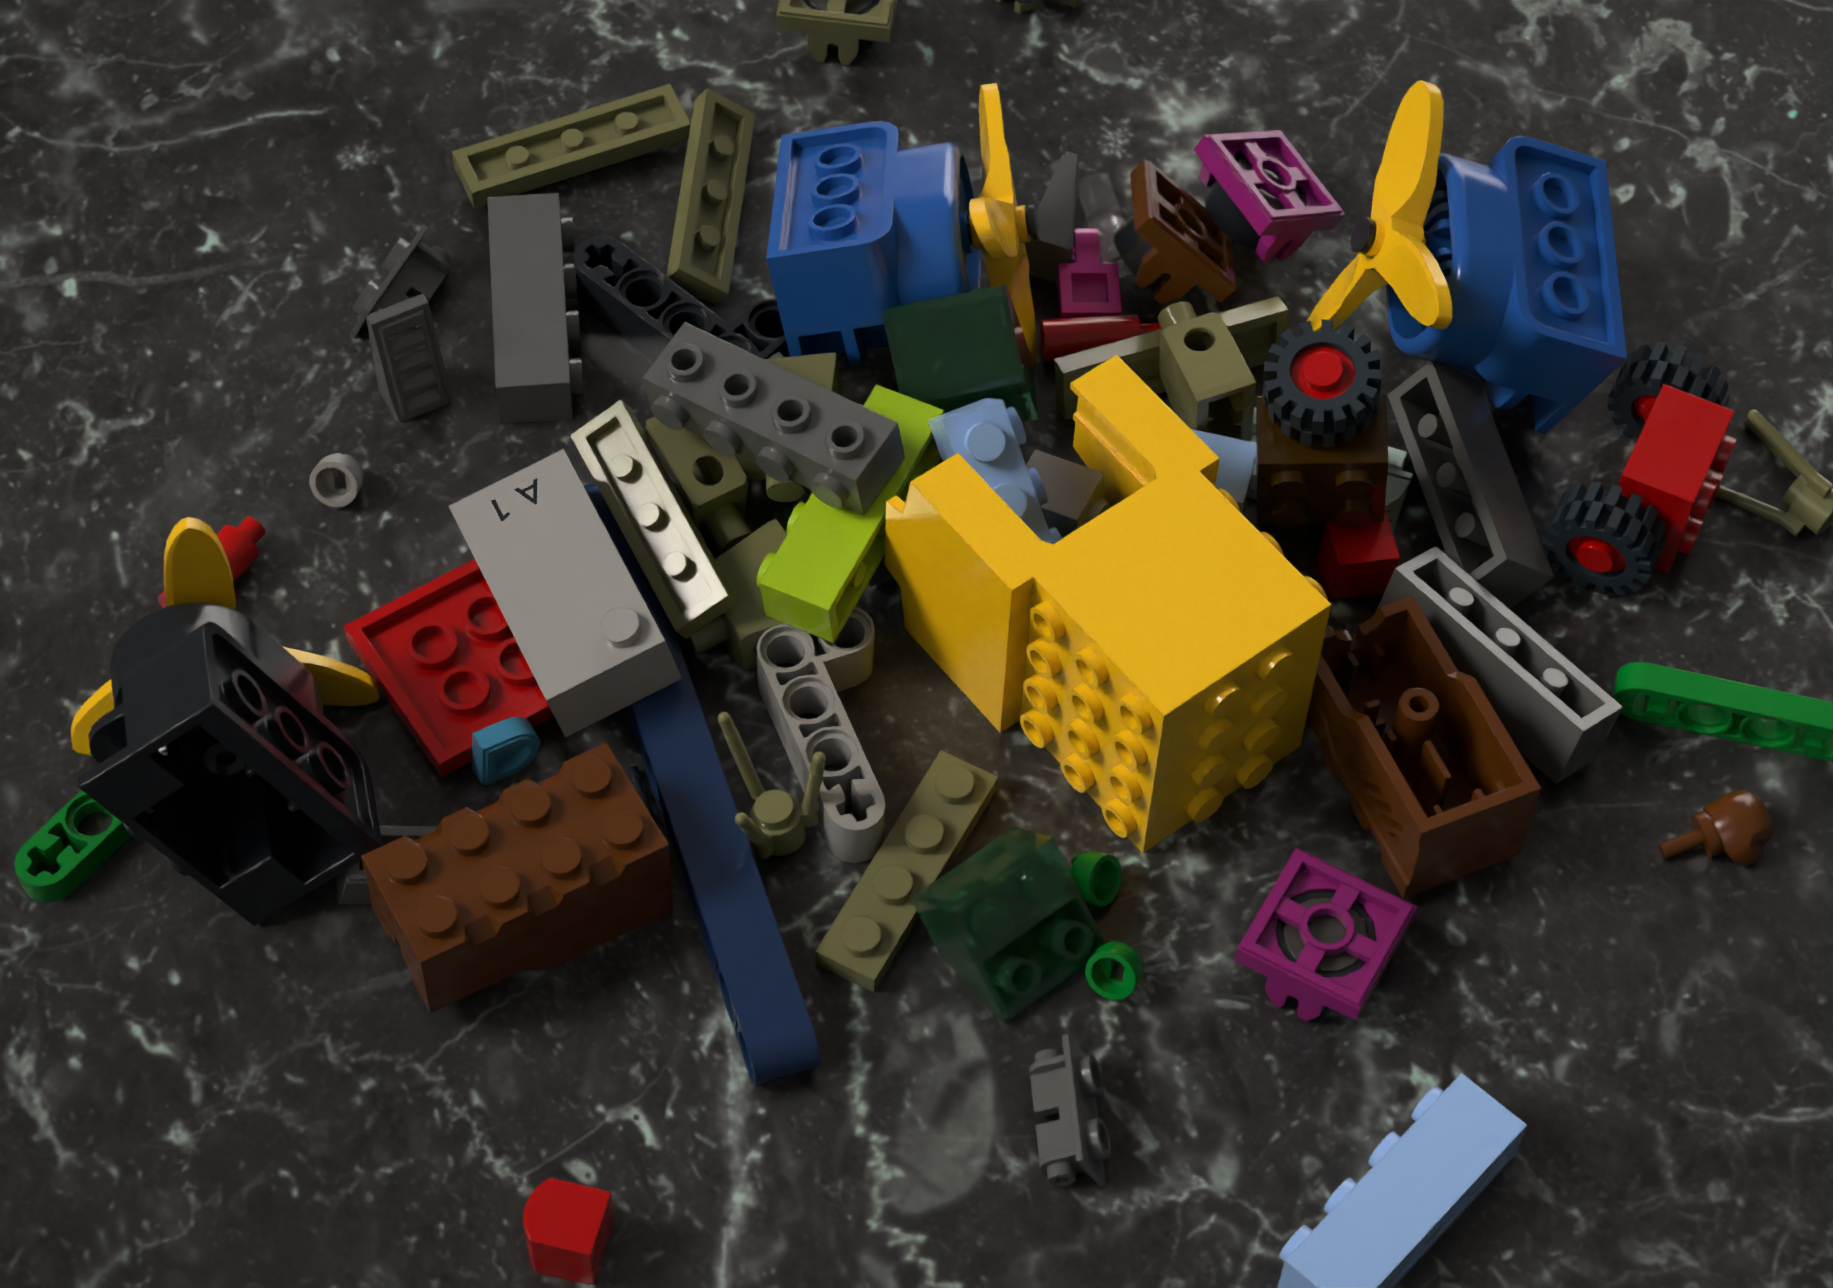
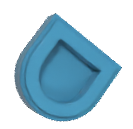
M512 717L472 733V770L482 786L513 775L524 769L534 760L539 752L541 740L530 722L523 717Z

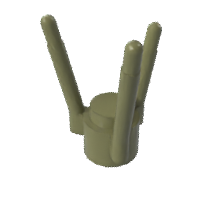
M1750 410L1748 417L1745 419V425L1797 477L1782 498V501L1790 506V508L1785 512L1721 485L1716 496L1780 524L1795 537L1805 527L1817 536L1820 535L1833 522V484L1819 474L1759 411Z
M721 712L718 715V722L753 803L750 810V818L745 813H738L735 816L736 824L755 844L757 854L762 859L769 858L771 855H789L797 851L805 842L807 827L817 825L820 820L817 803L824 774L825 754L823 752H816L812 757L803 803H799L796 797L782 790L773 789L766 791L759 780L730 714Z

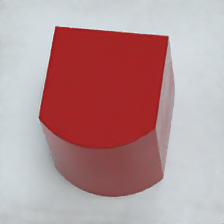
M1385 511L1384 522H1370L1368 525L1358 528H1346L1337 525L1335 522H1327L1317 557L1327 597L1330 600L1383 594L1395 568L1398 567L1400 559L1388 515Z
M555 1178L547 1179L531 1193L524 1208L523 1223L531 1265L537 1273L586 1285L594 1284L614 1223L611 1192Z

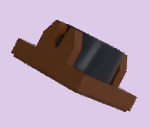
M1144 159L1130 172L1133 216L1115 231L1113 239L1117 251L1136 276V284L1141 289L1146 286L1155 293V300L1160 304L1182 298L1197 283L1219 302H1222L1236 290L1230 237L1224 234L1212 221L1203 205L1153 163L1147 162Z

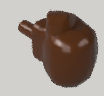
M1741 789L1725 794L1705 806L1703 811L1692 814L1693 831L1660 843L1658 846L1664 859L1702 845L1709 858L1726 853L1738 865L1747 866L1764 856L1763 846L1772 837L1774 826L1770 814L1760 797L1748 790Z

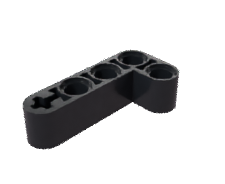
M599 235L587 238L576 247L573 260L579 304L652 362L658 358L684 322L763 359H768L777 352H780L783 357H790L776 299L771 298L759 301L729 324L620 241L610 236Z

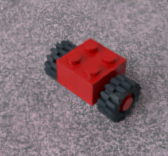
M1656 342L1653 350L1648 344H1644L1638 347L1637 352L1632 350L1627 355V360L1624 362L1608 397L1610 398L1607 406L1608 411H1614L1611 419L1615 425L1626 424L1623 433L1630 439L1636 434L1639 435V438L1621 475L1618 486L1612 484L1609 492L1604 491L1602 482H1591L1588 489L1583 483L1574 485L1571 491L1567 489L1562 494L1542 536L1544 537L1541 543L1544 551H1549L1547 554L1548 562L1551 565L1561 563L1558 573L1564 578H1568L1572 574L1577 576L1576 585L1586 589L1589 582L1596 585V593L1607 594L1609 588L1612 587L1616 595H1626L1629 588L1636 592L1642 588L1644 583L1647 584L1653 569L1669 574L1678 552L1690 556L1702 528L1703 518L1707 509H1711L1724 477L1721 474L1726 469L1737 441L1736 438L1726 435L1735 411L1726 408L1730 394H1727L1729 385L1726 379L1718 380L1721 374L1720 369L1716 365L1705 368L1703 365L1707 358L1698 352L1693 359L1686 356L1687 347L1677 345L1674 352H1670L1667 343Z

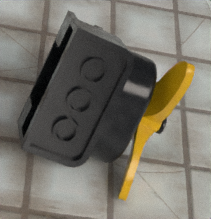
M187 517L181 519L173 527L166 541L164 552V588L167 607L147 614L125 631L112 653L110 663L111 680L99 688L74 715L70 727L72 748L77 753L93 756L99 763L77 778L78 788L119 819L132 837L141 842L147 841L166 856L169 863L179 874L183 876L190 875L255 926L360 862L362 855L383 846L369 767L357 746L325 717L323 705H368L377 702L380 696L376 680L368 673L326 656L283 647L249 617L236 611L232 572L219 538L208 524L200 519Z

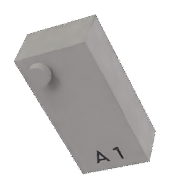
M564 449L449 505L565 738L682 679L661 631Z

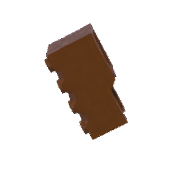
M1413 595L1381 606L1371 618L1358 625L1356 636L1351 638L1347 630H1334L1328 625L1326 627L1305 727L1313 728L1321 742L1322 757L1333 777L1342 779L1350 793L1352 810L1363 830L1371 831L1378 842L1382 863L1401 897L1405 899L1518 856L1541 787L1475 677L1457 670Z
M607 742L565 761L557 775L536 784L526 779L504 789L498 801L477 812L466 807L442 818L436 831L416 840L403 836L361 856L370 891L372 909L388 938H392L396 945H400L402 957L409 969L413 983L430 1014L518 971L551 970L673 911L669 844Z

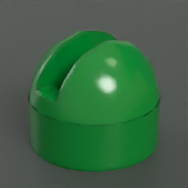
M1085 851L1076 854L1071 859L1072 868L1066 869L1063 876L1070 895L1083 903L1104 907L1110 904L1116 897L1121 885L1122 870L1119 860L1114 855L1098 851Z
M1117 940L1100 946L1090 957L1085 967V975L1090 987L1100 996L1110 1000H1121L1128 997L1140 983L1144 972L1143 957L1136 947ZM1119 962L1124 966L1122 979L1113 977Z

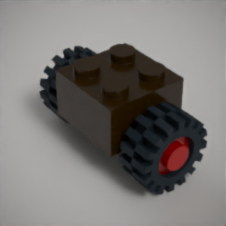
M1322 319L1321 331H1313L1311 322L1306 321L1299 323V337L1296 338L1292 331L1288 329L1280 335V346L1273 343L1268 350V362H1264L1263 396H1257L1256 409L1257 523H1271L1287 531L1288 529L1297 528V535L1308 538L1310 527H1317L1319 529V539H1321L1327 522H1335L1337 525L1346 528L1363 527L1370 522H1384L1388 474L1386 394H1380L1382 369L1380 370L1381 359L1377 350L1371 352V340L1365 334L1354 341L1355 327L1344 323L1340 333L1333 332V320Z

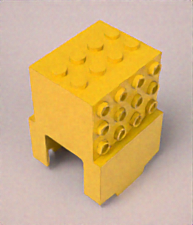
M1116 354L1071 382L1070 389L1078 396L1077 411L1073 414V420L1075 421L1073 448L1088 468L1104 473L1105 500L1111 503V508L1054 544L1041 541L959 453H956L912 480L909 485L906 503L897 496L886 501L884 565L900 586L904 628L1000 733L1020 721L1027 738L1036 747H1045L1060 763L1062 772L1069 784L1080 793L1086 791L1101 807L1103 817L1111 830L1121 838L1128 837L1144 853L1191 820L1195 823H1200L1209 818L1218 810L1224 798L1241 786L1245 789H1250L1259 784L1270 773L1276 762L1301 746L1331 603L1328 601L1319 583L1311 577H1304L1284 557L1277 541L1268 533L1259 532L1240 513L1234 498L1226 490L1215 487L1220 458Z

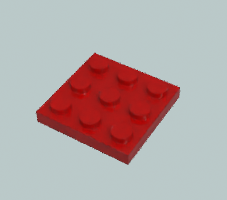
M475 559L344 625L346 640L372 678L376 680L377 685L441 778L472 762V733L512 717L526 718L533 729L554 718Z

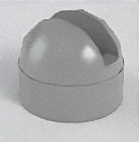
M341 453L330 454L321 459L311 472L310 488L314 496L323 504L331 507H343L350 504L360 492L363 485L364 472L360 463L351 455ZM341 471L345 473L347 489L339 488Z

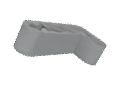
M856 606L834 643L781 623L767 629L761 635L757 644V683L759 692L803 792L805 793L812 757L816 752H823L825 754L824 766L835 765L843 768L833 772L824 770L817 803V811L820 818L818 826L833 855L842 861L851 863L866 862L876 855L885 839L886 812L884 795L837 694L839 691L857 686L866 681L871 675L874 666V623L866 611ZM843 644H848V645H853V646H855V647H853V648H846V649H845V648H840V647H837V646H838V645H843ZM789 663L794 664L795 666L783 668L778 667L777 665ZM803 714H814L819 717L814 719H804L798 716ZM851 804V814H845V807Z

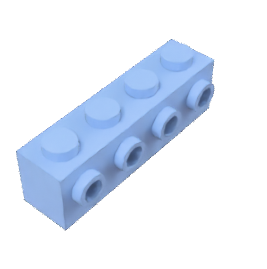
M985 398L928 420L942 462L959 453L1041 541L1054 544L1062 539L1055 527L1048 529L1040 507V505L1047 503L1046 490L1037 470L1034 467L1029 469L1026 467L1019 445L1026 443V435L1020 417L1014 407L1006 409L1003 400Z

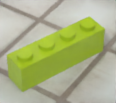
M877 384L862 406L898 423L905 454L904 461L864 516L843 505L840 508L828 506L813 493L806 503L799 502L788 520L786 538L777 553L771 551L766 555L757 575V586L761 591L765 616L832 643L837 639L885 555L886 501L897 496L906 503L910 482L935 467L941 458L928 420L945 414L944 410Z

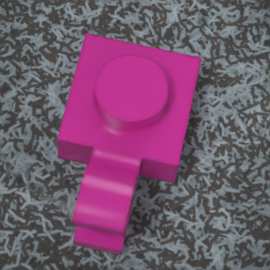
M1074 228V246L1071 263L1058 264L1057 292L1059 318L1121 315L1118 263H1100L1098 228Z

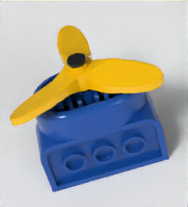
M1423 80L1417 81L1403 97L1391 126L1382 162L1375 179L1371 218L1362 217L1353 229L1351 249L1353 252L1358 253V255L1324 293L1307 321L1311 322L1313 331H1321L1322 319L1333 320V330H1335L1369 295L1386 285L1389 330L1395 345L1400 351L1415 358L1433 361L1459 372L1484 378L1487 399L1494 408L1510 410L1524 397L1531 394L1535 432L1546 435L1627 360L1606 160L1519 135L1510 138L1486 165L1446 153L1439 154L1443 132V98L1440 89L1435 84Z
M996 83L980 85L979 124L983 171L981 193L975 199L964 153L953 142L902 149L897 126L884 121L864 122L781 135L766 260L790 357L836 352V354L846 353L851 366L865 364L867 349L912 343L914 334L971 326L977 321L980 311V249H982L986 261L992 301L999 316L1011 362L1016 369L1035 367L1037 334L1029 282V262L1024 242H1030V235L1032 241L1039 240V225L1034 204H1028L1027 210L1025 205H1017L1010 158L1005 143L1000 94Z

